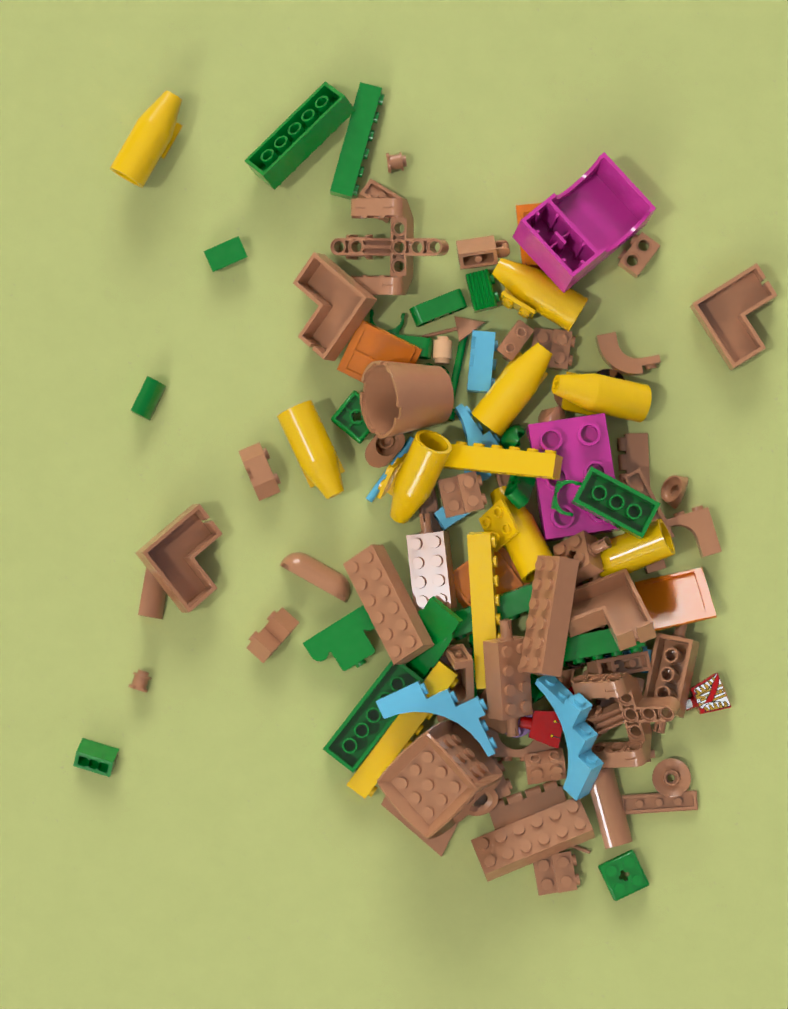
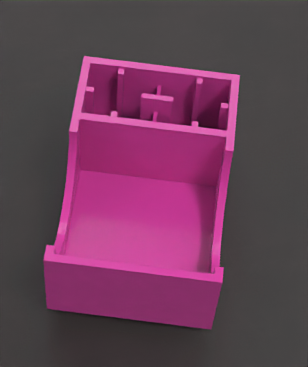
M604 152L573 185L559 195L553 193L521 219L513 234V238L558 288L565 293L648 223L656 207Z
M605 413L528 424L526 432L530 448L538 449L540 453H545V450L557 451L556 454L563 457L559 481L573 480L582 482L591 466L615 479ZM535 478L542 535L546 542L568 539L583 530L591 535L621 530L571 503L579 485L565 484L557 494L560 508L565 512L573 513V517L562 515L556 510L551 509L557 480Z

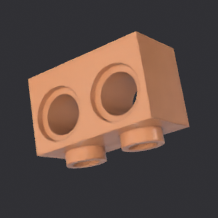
M643 232L639 236L635 234L629 242L632 246L628 251L624 249L618 257L620 260L618 266L634 278L638 277L660 247L657 242ZM641 242L646 243L648 250H640L638 244ZM629 257L636 259L637 264L635 266L628 265L627 259Z

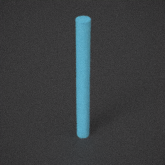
M411 436L408 438L403 448L390 463L391 465H393L397 457L401 458L408 452L414 438ZM385 472L366 497L371 503L380 492L378 487L387 476Z

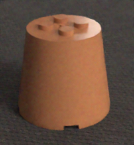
M373 361L366 367L361 381L364 382L363 392H360L361 412L367 428L371 433L378 435L377 438H389L442 424L449 419L454 404L452 382L448 373L440 366Z

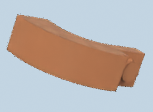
M616 332L596 336L598 351L602 359L610 368L621 374L641 376L643 374V367L646 370L657 368L656 365H659L661 362L659 355L644 358L628 357L619 348Z

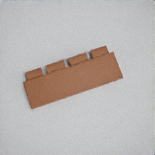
M648 433L624 434L625 437L617 438L618 451H625V454L618 455L619 470H626V474H619V481L626 485L623 476L640 468L650 486Z
M553 780L543 784L544 792H541L538 785L524 790L526 798H523L521 792L506 796L508 801L506 805L503 798L498 799L495 808L489 812L495 830L567 801L562 786H558L556 781Z

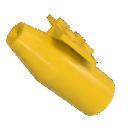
M166 90L138 118L110 167L114 173L138 187H144L160 157L165 159L183 127L176 122L182 99Z
M501 258L492 273L505 287L500 296L501 304L510 310L512 308L519 311L518 315L525 319H528V317L533 319L537 312L565 330L570 331L588 301L587 297L572 288L563 293L542 270Z
M536 343L524 354L518 352L471 412L472 415L492 431L502 436L547 377L548 373L545 371L553 354L539 343Z
M572 372L556 375L552 383V393L562 398L561 408L570 412L584 415L605 413L607 416L640 423L646 418L651 406V388L645 384L596 373L577 374Z
M312 400L300 403L279 414L277 418L310 488L316 486L326 499L343 493L344 487L341 474L345 470Z
M430 430L418 431L408 452L401 458L397 457L393 465L390 464L385 471L387 476L378 487L380 492L377 498L381 499L386 493L392 495L390 517L394 521L402 524L407 523L430 497L452 450L451 443L441 434Z
M501 486L490 493L492 507L479 518L484 532L493 531V536H496L497 547L494 548V552L499 551L505 545L522 581L530 583L534 580L535 563L538 555H553L533 515L525 506L517 509L504 495L507 486Z
M662 519L652 521L642 539H638L628 533L611 538L612 547L600 552L604 571L599 573V576L605 577L625 568L628 573H632L675 555V547L671 535Z

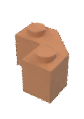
M259 442L238 451L259 501L279 493L278 484L281 482L277 473L273 474L267 460L270 459L267 449H262Z
M283 607L278 612L273 611L267 618L269 621L259 633L255 631L249 638L251 642L246 648L262 663L277 650L278 646L300 623Z

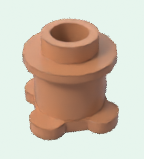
M401 152L396 155L386 153L388 172L391 173V170L398 169L404 171L403 167L407 166L406 155H402Z
M138 669L137 673L133 672L135 675L132 684H129L128 687L146 693L148 691L146 688L149 679L151 680L152 678L148 677V672Z

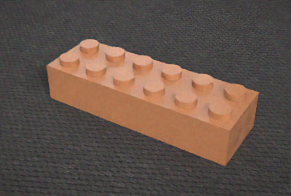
M371 544L343 564L394 665L406 664L434 646L384 545Z
M538 555L535 563V576L532 582V595L529 602V614L526 621L522 657L520 659V672L561 677L579 560L561 556Z
M572 798L472 839L471 842L488 882L593 839L595 835L580 799L576 801Z

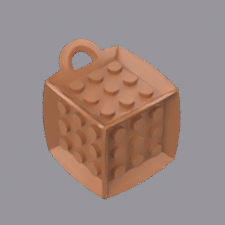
M446 720L432 726L402 751L377 780V784L401 816L423 837L431 839L444 834L468 815L481 816L492 811L498 803V795L495 788L502 780L503 773L491 756H487L481 744L466 729L452 720ZM484 793L487 795L488 800L484 805L473 806V803Z

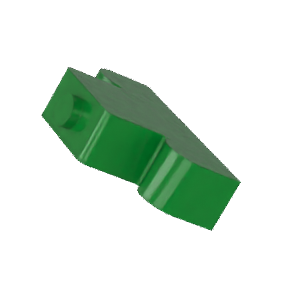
M364 605L303 642V645L310 656L318 662L325 661L331 652L341 669L347 671L353 666L359 668L367 662L365 660L367 657L375 653L373 645L364 633V630L372 631L375 627Z

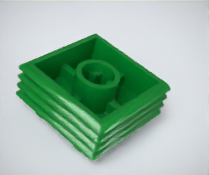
M354 390L332 416L331 421L361 444L370 431L362 416L360 394ZM361 413L362 420L353 421V414Z
M629 850L598 865L602 877L615 901L649 886L646 875L633 850ZM622 870L625 873H629V875H627V880L625 881L622 878L619 879V876L621 875L620 871Z

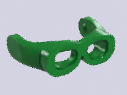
M371 309L370 323L375 325L373 322L374 310ZM402 313L401 322L396 328L385 331L391 334H400L404 325L405 313Z
M557 480L551 509L556 510L562 515L573 517V513L565 512L560 508L557 494L565 484L580 486L581 482Z

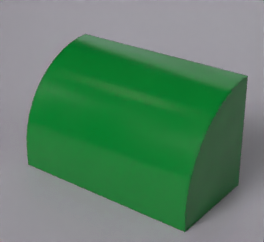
M239 236L204 251L213 272L248 257Z
M147 376L131 408L132 413L150 421L166 386Z
M82 738L76 751L73 766L110 777L119 749Z

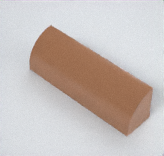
M146 567L138 615L163 619L167 593Z
M603 768L600 770L590 792L605 849L630 843L632 842V837L614 768Z

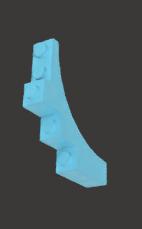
M461 403L455 407L454 411L462 424L468 446H473V443L485 444V447L491 448V445H499L500 440L495 433L491 434L488 431L484 435L482 434L483 428L479 422H474L468 406L464 407ZM476 472L477 475H481L482 483L492 476L491 473ZM441 507L434 513V517L443 531H445L470 513L446 518L444 508Z
M542 676L536 680L535 685L554 708L560 720L568 749V771L563 789L577 801L590 793L604 764L591 751L598 733L585 722L592 704L581 693L573 695L556 677Z
M419 680L376 701L384 719L409 712H425L444 716L469 731L481 744L488 757L496 753L497 744L493 737L489 738L487 731L489 728L486 721H481L480 717L486 715L485 710L488 708L484 699H480L479 696L457 705L455 702L458 701V698L454 691L450 692L448 688L431 697H427L428 689L425 683L421 684Z

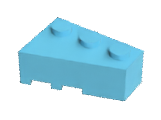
M472 331L467 392L486 394L495 383V378L491 377L492 370L496 371L497 359H493L494 351L497 352L498 340H495L496 332Z

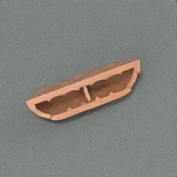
M292 553L282 560L281 567L345 603L348 601L350 584L341 573L305 553Z

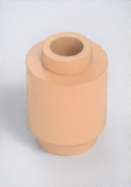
M438 336L437 340H433V359H435V364H450L452 359V340H449L447 336Z

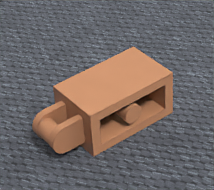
M494 235L456 241L460 270L498 264V258L507 257L510 254L508 242L506 240L495 241Z

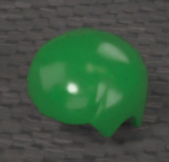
M520 424L509 427L501 438L503 448L509 449V446H520V438L526 433V428Z

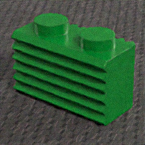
M485 269L466 274L465 278L474 313L497 308V303L500 300L498 292L493 291L492 284H495L492 273Z

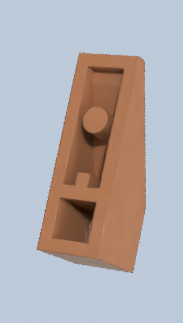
M648 651L586 663L589 675L623 674L624 672L633 674L652 670Z

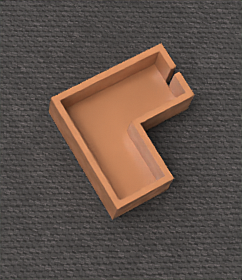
M314 252L293 282L294 285L318 305V308L298 337L309 347H313L312 350L322 359L335 361L377 299L325 254Z
M757 263L695 301L690 306L731 371L766 348L746 317L777 296L769 281L765 282L762 286L761 282L766 277Z
M192 504L136 552L139 559L182 613L191 612L217 589L216 585L195 560V557L220 537L222 532L212 520L201 521L207 520L210 517L200 504Z
M626 568L575 588L568 629L570 638L605 624L608 625L620 651L637 645V641L643 643L657 637L654 623Z

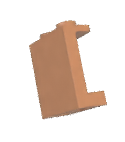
M464 644L449 645L444 653L454 670L458 673L457 679L459 680L453 689L450 687L449 689L450 692L454 691L458 698V701L455 703L462 704L474 698L473 659Z

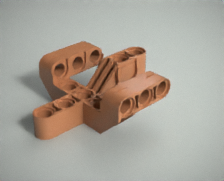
M404 198L351 199L352 218H391V237L373 238V234H367L365 237L346 235V238L334 239L330 245L333 254L346 256L348 260H357V257L373 260V256H390V276H351L371 295H406L413 278V256H444L449 250V244L444 239L414 238V218L408 201ZM401 224L405 227L402 233L400 232ZM341 243L344 244V249L342 252L340 251ZM358 243L362 245L360 251L357 250ZM401 243L404 244V250L402 252L400 251ZM419 243L422 244V250L420 252L417 249ZM437 243L440 244V250L438 252H436L435 245ZM401 262L404 264L403 271L399 268Z
M627 672L623 674L579 675L571 679L574 694L581 693L588 700L593 698L610 699L612 697H617L618 702L602 708L601 705L591 708L585 720L600 735L606 733L611 728L625 723L629 741L601 742L592 746L591 751L604 762L602 768L639 767L646 764L651 754L652 728L650 722L672 721L681 708L680 701L675 697L643 698L638 680Z

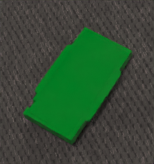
M435 596L429 599L424 609L418 611L434 646L405 664L422 679L426 678L431 669L436 666L463 621Z

